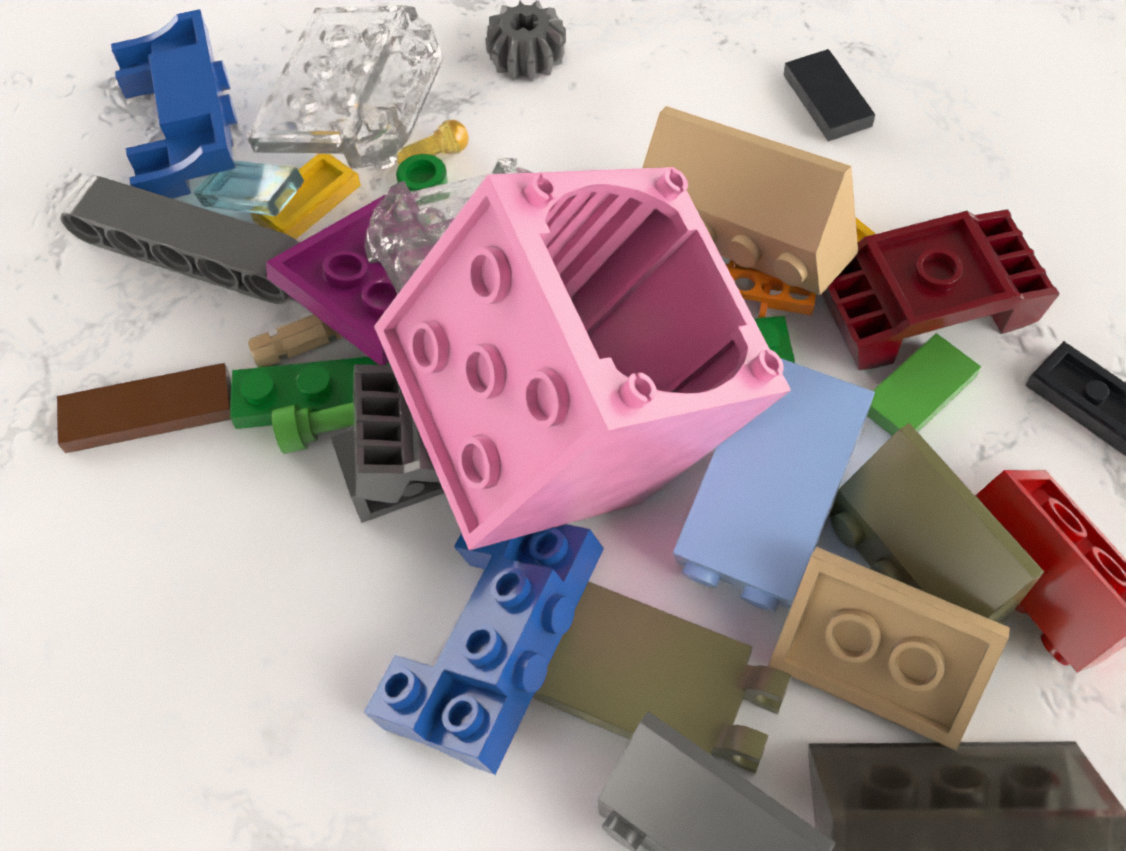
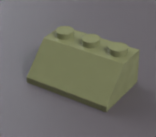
M910 423L900 428L838 489L829 514L832 527L838 538L847 547H855L870 565L871 570L1000 624L1007 621L1044 573Z

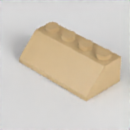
M665 106L659 112L642 168L674 167L686 177L688 182L686 190L721 256L735 261L742 267L753 268L778 278L787 285L798 286L821 295L858 254L852 166Z

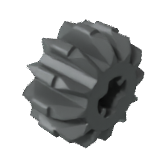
M519 0L517 6L513 8L501 5L500 14L489 17L487 37L485 38L486 52L489 54L490 60L493 61L497 73L508 72L512 80H516L521 75H528L533 82L535 74L542 73L551 76L552 67L562 64L565 54L566 28L563 27V20L559 19L555 8L548 7L543 9L539 0L531 5H524Z

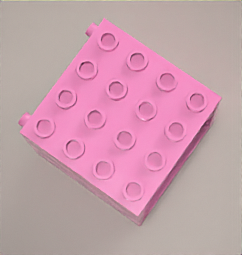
M674 167L487 175L375 324V330L469 550L641 504L791 391L782 374L784 367L781 358L769 349L686 190L688 188L686 177Z

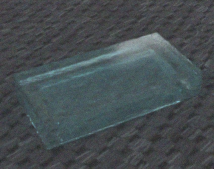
M234 161L236 169L209 175L196 189L194 195L204 207L277 216L302 186L304 179L297 167Z

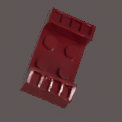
M1008 209L976 215L966 210L866 236L857 242L858 254L825 289L822 296L858 370L894 364L904 338L991 315L1000 333L1004 334L1036 323L1043 317L1060 293L1051 283L1045 268H1042L1034 255V250L1029 247L1023 237V232L1018 229Z

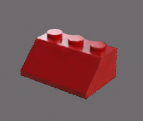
M1003 470L975 496L1044 571L1015 610L1022 614L1027 613L1043 632L1040 635V639L1044 647L1059 663L1065 666L1071 665L1076 673L1096 666L1126 646V558L1046 470Z

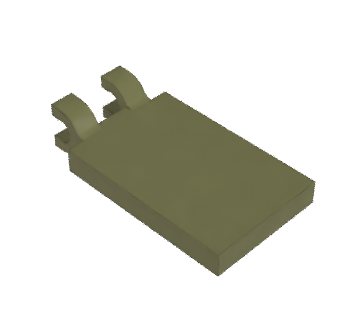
M588 581L575 608L573 622L569 630L562 635L547 667L545 681L541 688L535 692L533 698L629 740L639 722L649 711L710 755H716L746 771L756 774L769 735L747 726L733 724L743 699L751 701L755 705L778 715L791 674L769 666L748 665L752 654V646Z

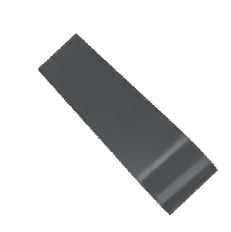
M95 175L88 178L60 216L62 224L70 233L91 245L269 303L281 304L288 296L287 293L267 279L266 261L300 243L284 233Z

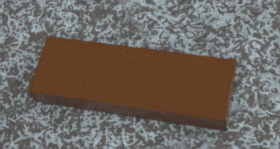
M225 363L57 396L58 445L65 453L231 420L230 372Z

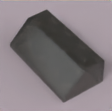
M1075 741L960 742L957 750H953L938 742L808 744L815 828L836 842L831 851H1126V810Z

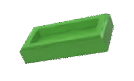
M935 333L873 390L875 394L867 416L891 436L908 423L919 432L977 377L982 366Z

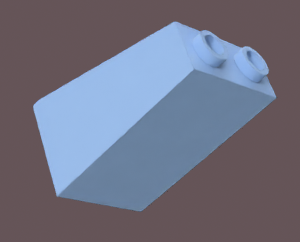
M781 359L784 367L782 374L791 391L716 447L673 551L676 562L685 565L682 571V575L711 588H717L719 580L743 589L740 596L742 600L774 613L779 604L788 608L792 606L810 557L816 548L855 450L875 394L874 391Z

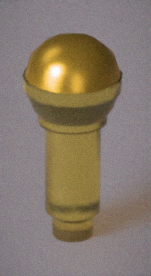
M445 120L433 131L434 134L402 147L401 151L394 155L400 165L406 158L416 154H430L434 156L443 153V155L459 154L468 145V131L457 120Z

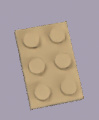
M816 547L810 557L768 666L791 674V677L953 750H957L1009 639L1010 627Z

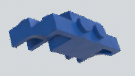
M201 9L176 14L169 23L151 34L112 43L111 51L120 69L115 71V77L125 99L154 93L159 125L166 138L125 148L126 156L135 176L129 177L130 185L168 198H176L191 194L190 179L236 169L232 152L234 144L230 125L238 124L230 94H223V91L231 89V85L223 60L214 61L209 31Z
M564 524L473 550L468 549L461 532L454 548L470 566L485 570L435 665L430 666L394 655L363 713L383 730L417 741L471 767L496 775L535 692L541 688L545 681L550 660L562 635L569 630L573 622L575 608L604 550L593 532L588 528Z

